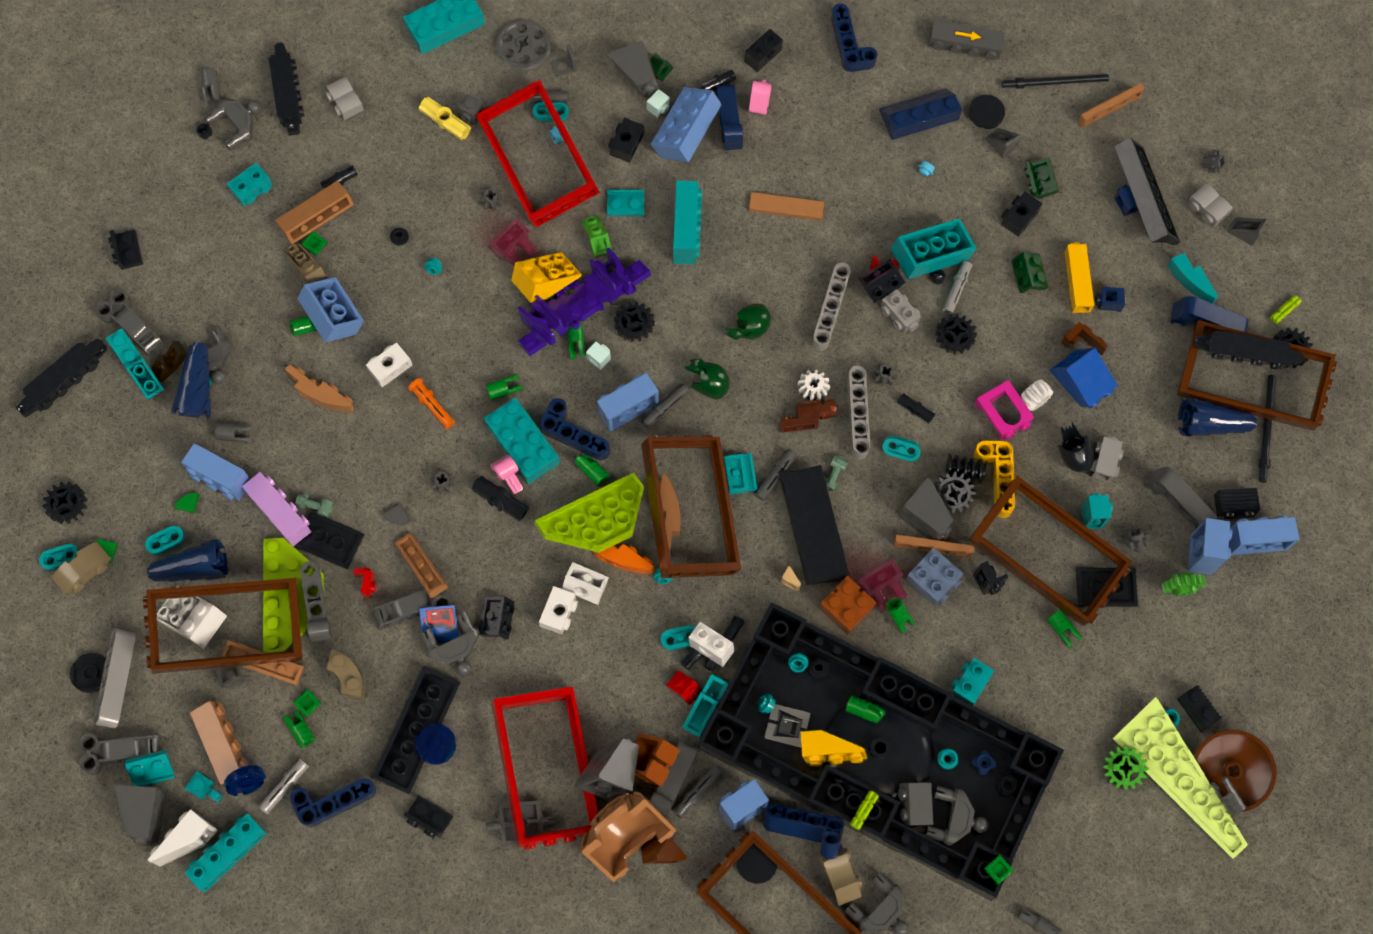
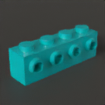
M248 813L241 815L234 822L235 826L230 830H225L219 836L220 840L217 843L209 845L203 851L204 855L199 860L195 859L187 866L186 876L200 891L206 893L268 834Z

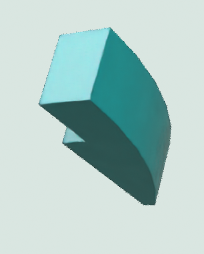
M1185 253L1171 258L1167 266L1178 281L1196 297L1214 304L1218 295L1201 266L1193 268Z
M712 673L682 728L700 737L730 682Z

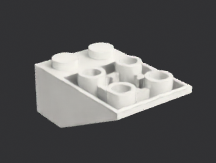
M200 597L167 599L157 612V621L203 649L227 617L217 607Z
M190 809L189 812L181 815L178 825L174 829L171 828L165 834V840L161 845L153 848L148 861L158 866L167 864L204 847L218 830L202 816Z

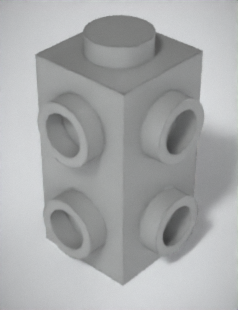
M896 289L882 299L881 311L886 317L889 316L893 320V325L898 331L901 330L905 334L907 331L913 332L918 328L921 318L920 312L916 307L910 305L905 294L900 293Z
M1104 436L1101 442H1097L1094 453H1097L1096 460L1094 459L1090 470L1093 471L1091 478L1109 483L1114 477L1117 478L1120 467L1117 466L1118 460H1121L1124 454L1122 441H1118L1117 438L1112 436Z

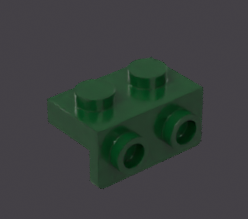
M1049 157L1031 163L1029 160L1025 161L1027 167L1024 170L1026 177L1030 178L1031 181L1028 184L1031 194H1035L1037 199H1041L1059 192Z
M1022 252L1011 260L1020 293H1025L1030 289L1045 290L1048 288L1040 254Z

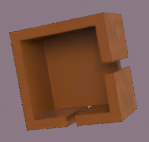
M849 576L819 606V609L846 635H849L875 608L877 603L865 591L860 593V587Z
M639 733L634 742L639 745L634 778L662 787L670 771L668 768L676 761L680 750L662 738Z

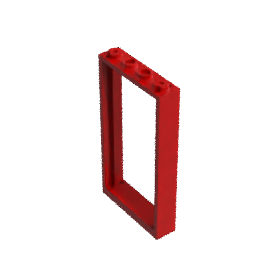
M540 80L530 83L522 90L513 92L511 96L498 100L496 104L489 108H484L480 113L476 114L534 227L552 220L600 193ZM540 94L587 184L535 212L488 121Z
M573 686L496 698L491 703L517 848L523 847L524 850L536 848V845L543 843L544 847L555 845L556 841L564 840V843L576 841L577 837H582L586 832L589 833L592 827L590 823L598 814L595 795L583 790L589 825L526 836L503 710L565 700L579 774L581 775L588 765Z

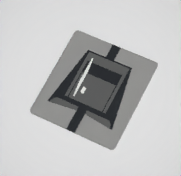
M775 704L770 713L765 738L802 748L801 732L807 731L810 713Z

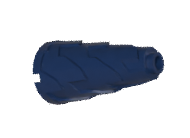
M193 342V345L189 346L182 376L178 383L177 393L171 407V414L175 415L176 410H179V416L199 418L206 413V418H211L210 362H208V348L205 347V343Z
M1195 398L1183 400L1178 413V420H1183V428L1178 427L1179 432L1182 436L1188 437L1251 432L1257 425V419L1247 411L1229 409L1226 406L1215 405L1212 402L1200 401Z
M215 539L201 543L199 546L185 549L183 552L166 556V559L151 563L150 567L147 568L148 578L154 582L226 578L225 575H228L229 571L227 553L220 551V549L225 547L221 540Z

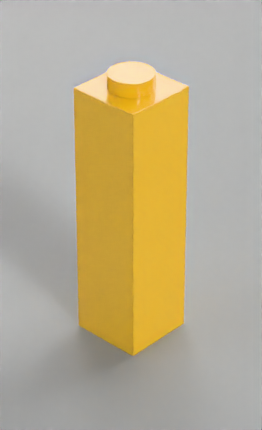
M1074 242L1067 245L1064 251L1072 313L1091 312L1094 307L1087 246L1086 244Z

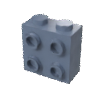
M933 548L907 575L906 581L931 604L936 606L939 602L943 604L950 596L947 593L952 588L956 590L963 582L960 580L963 573Z

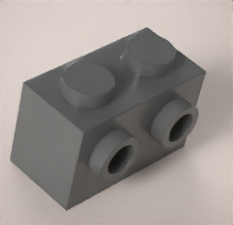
M931 783L900 784L898 796L901 800L899 817L902 824L906 826L933 825Z

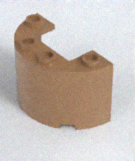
M634 792L633 795L625 793L608 803L591 821L590 825L592 827L589 833H584L581 841V852L612 882H615L618 878H622L629 870L626 858L631 854H635L643 844L651 841L655 835H657L658 841L662 843L666 839L671 838L677 829L641 793Z

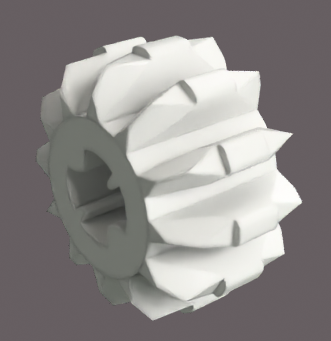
M817 369L814 370V373L808 370L806 375L802 374L800 376L801 380L797 384L800 387L798 392L804 393V399L809 396L810 401H813L814 397L821 400V396H827L830 385H828L829 378H824V372L817 374ZM814 383V386L817 384V387L814 388L813 385L812 387L810 385Z
M1041 379L1026 388L1020 397L1028 409L1034 411L1051 398L1053 391Z

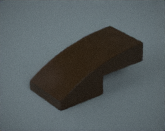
M172 341L166 354L158 355L153 364L152 370L159 382H163L172 375L186 358L187 353L180 341Z

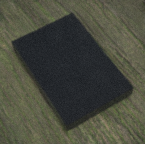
M311 512L307 519L310 523L308 528L311 530V533L294 547L348 570L365 536L364 533Z
M1076 568L1078 607H1088L1116 568ZM1130 568L1129 573L1124 578L1121 577L1119 579V587L1114 593L1110 592L1107 596L1109 601L1104 607H1138L1136 568Z

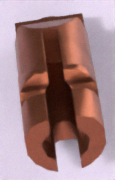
M827 398L824 400L823 405L819 399L796 404L797 418L789 416L780 420V433L818 429L819 419L822 421L836 417L835 399Z

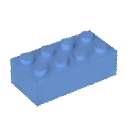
M683 87L651 143L659 157L683 162L690 161L722 105L712 90Z

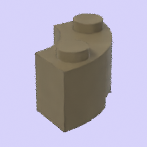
M97 542L76 552V558L70 562L65 561L53 574V581L65 595L81 591L91 578L102 574L107 569L111 558Z
M331 650L326 670L331 675L339 678L342 695L346 698L364 701L365 684L360 671L347 656Z
M841 844L837 858L832 860L823 858L820 854V849H817L823 871L828 877L829 886L838 906L862 897L860 892L862 883L859 876H855L849 862L851 855L848 848H843Z

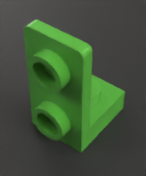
M590 216L581 220V224L589 238L594 257L606 254V249H611L608 233L599 216Z

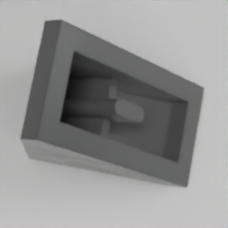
M1001 128L985 137L1001 158L1017 150L1021 139L1019 134Z
M1235 218L1227 232L1253 246L1268 220Z

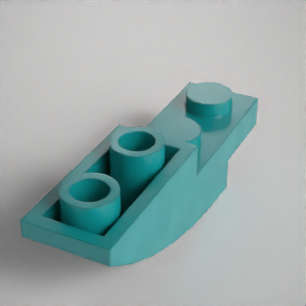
M122 328L106 338L147 400L164 390Z

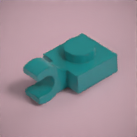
M197 771L185 787L187 791L201 800H204L207 795L219 803L223 795L212 789L215 783Z

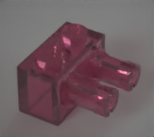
M517 218L489 244L491 251L500 260L507 259L513 266L516 262L524 261L514 251L517 246H520L530 258L539 251L528 239L530 231Z
M893 559L856 582L862 592L865 591L877 602L876 604L881 612L886 611V604L888 602L883 593L885 587L890 588L894 596L901 600L909 596L899 582L903 574Z

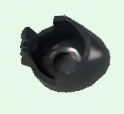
M1072 423V428L1069 426V429L1065 427L1064 430L1061 427L1063 442L1062 445H1058L1064 464L1075 472L1088 470L1094 461V449L1088 435L1085 437L1080 435L1074 423Z

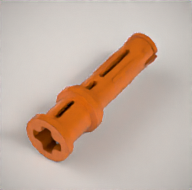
M422 378L414 380L409 385L408 390L410 392L413 391L419 398L418 401L428 407L446 430L455 424V421L433 397V391L423 384Z

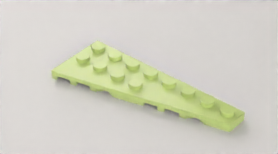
M1155 697L1113 740L1123 750L1126 745L1128 746V751L1135 747L1136 754L1142 752L1141 760L1147 759V762L1143 765L1149 768L1145 772L1234 859L1248 844L1159 700ZM1130 755V757L1139 765L1138 760L1134 756Z

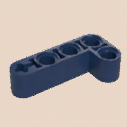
M836 4L833 7L831 21L843 69L847 72L872 69L876 64L877 51L872 47L858 48L849 9L845 4Z
M735 85L716 86V96L722 104L718 111H720L719 119L720 126L722 127L724 151L742 149L743 129L739 121Z
M1187 296L1175 302L1170 318L1171 324L1178 323L1181 326L1191 322L1196 324L1200 320L1247 332L1249 323L1246 317L1194 296Z
M561 398L553 399L540 421L543 434L597 460L607 459L610 454L608 441L565 421L564 419L567 415L566 402ZM556 407L563 408V410L560 412L554 411ZM547 423L554 424L552 428L545 427ZM564 431H570L571 435L563 436L562 433ZM581 439H587L589 441L587 444L579 443Z
M360 779L315 802L305 789L296 788L290 794V801L299 821L304 826L311 828L373 798L376 794V786L369 779ZM364 785H367L369 787L368 793L366 794L363 792ZM353 790H356L358 792L357 794L360 796L359 798H357V795L353 792ZM300 794H305V801L300 804L297 803V797ZM346 794L352 795L349 803L342 802V798ZM327 803H332L333 809L328 813H324V806ZM313 812L314 818L310 822H305V815Z
M769 804L765 808L763 827L770 832L820 842L821 856L832 860L837 858L839 854L844 822L833 816L778 804Z

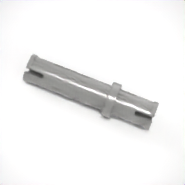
M961 262L957 275H954V282L942 312L954 314L955 307L963 287L967 285V278L973 266L970 262Z
M299 758L290 771L283 774L284 778L258 807L266 814H269L293 784L296 785L298 783L297 780L309 766Z

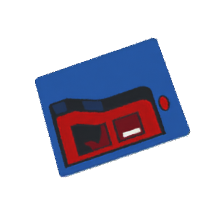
M454 605L419 609L422 632L432 629L437 643L449 642L459 637Z

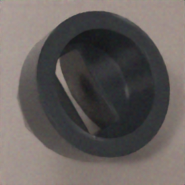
M207 123L199 125L196 129L198 136L204 140H207L213 134L210 125Z
M940 269L931 273L930 280L932 283L938 285L944 282L945 273L943 270Z

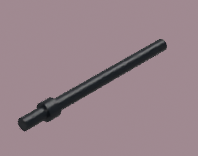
M1099 74L1024 79L1022 77L1015 80H1003L1001 85L1002 88L1016 87V89H1021L1025 86L1109 81V75Z
M1275 375L1268 376L1265 408L1272 410L1276 383ZM1265 418L1261 458L1258 462V468H1260L1259 482L1261 483L1267 482L1268 469L1271 463L1269 451L1272 420Z

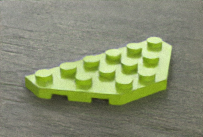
M631 473L536 519L534 525L545 540L600 553L632 537L644 486L635 473Z
M284 538L264 539L263 580L296 578L300 633L302 636L308 630V617L301 579V567L304 563L310 561ZM310 568L308 575L312 576V572L315 571H313V569ZM320 571L324 592V574ZM313 587L309 590L308 594L315 596L318 594L319 589ZM288 589L263 591V652L288 651L292 646ZM314 607L311 614L314 616L319 615L322 608Z

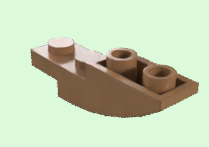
M290 364L285 369L287 375L296 382L294 385L296 392L305 399L335 411L353 412L355 410L352 399L347 395L342 396L339 394L338 388L330 383L328 385L323 381L319 385L313 378L308 379L304 376L305 372L301 368H294Z
M662 474V478L659 480L663 513L664 517H666L664 520L669 553H671L672 536L680 537V510L674 488L667 475Z

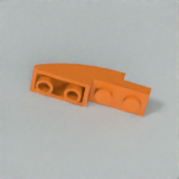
M622 544L619 549H617V545H614L600 553L593 552V555L600 560L625 571L640 574H652L654 572L653 562L645 556L642 558L638 555V551L631 545L626 546Z

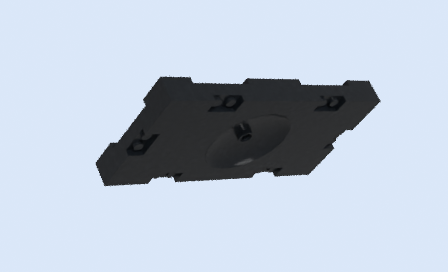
M772 602L697 745V748L702 752L749 776L761 780L824 815L841 819L845 826L897 853L899 852L934 870L937 874L990 901L997 898L1005 879L997 885L984 868L999 855L1011 867L1030 821L1064 749L1028 731L1024 732L952 696L953 693L881 657L877 658L807 623L806 619ZM794 653L804 654L808 658V666L802 672H794L788 664L789 657ZM815 659H823L829 666L827 676L822 679L812 677L809 672V665ZM820 665L815 667L816 671H822L823 669ZM770 694L775 699V704L810 713L807 731L822 730L865 749L867 759H863L861 763H851V760L842 761V764L831 765L830 762H824L821 766L806 764L802 757L801 747L765 738L770 713L758 711L757 702L762 695ZM855 695L883 708L886 714L878 723L846 712V706L850 697ZM881 745L884 748V753H877L874 746ZM943 749H952L956 752L958 763L954 768L944 769L939 765L937 758ZM982 751H987L992 759L996 761V767L988 770L986 775H981L979 769L972 765V759L979 757ZM944 757L945 762L950 763V757ZM1005 775L1014 777L1018 783L1017 792L1011 796L1002 795L997 787L998 780ZM1008 782L1004 783L1005 789L1009 790L1010 784ZM931 783L933 825L929 826L942 830L947 829L952 804L949 801L934 798L936 785L952 790L955 788L962 789L975 811L973 819L977 817L986 818L989 823L988 830L984 833H978L971 827V831L950 847L942 845V842L925 836L928 825L906 826L902 824L899 817L901 800L899 799L898 791L900 784ZM873 791L879 797L875 804L873 803V808L865 821L863 820V825L857 830L850 825L853 817H856L855 814L863 800H866L865 797L868 792Z

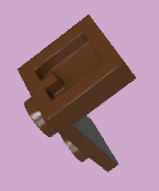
M1078 322L1064 336L1061 342L1067 348L1070 344L1075 345L1082 338L1090 346L1096 348L1097 352L1101 355L1108 347L1102 338L1094 335L1091 329L1081 322Z

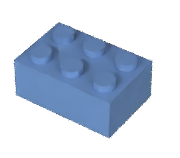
M336 277L305 284L297 298L325 343L356 335L364 322Z
M647 373L639 374L626 385L621 384L614 392L602 395L597 401L598 415L609 432H612L650 410L654 405H658L659 391Z
M195 443L181 462L186 468L184 471L190 474L189 477L198 483L203 481L206 483L205 486L214 492L218 489L225 498L231 501L233 498L238 501L245 493L242 486L250 480L243 469Z
M1282 515L1275 519L1261 517L1255 521H1249V519L1237 520L1231 526L1233 532L1232 538L1229 540V547H1231V555L1288 550L1300 540L1295 517L1288 518L1287 515Z
M1206 518L1192 532L1188 572L1212 575L1230 559L1231 547H1229V540H1231L1233 532L1230 528V521Z
M755 779L751 782L746 780L738 786L737 792L733 794L730 791L721 798L718 812L732 832L764 811L767 807L769 800Z

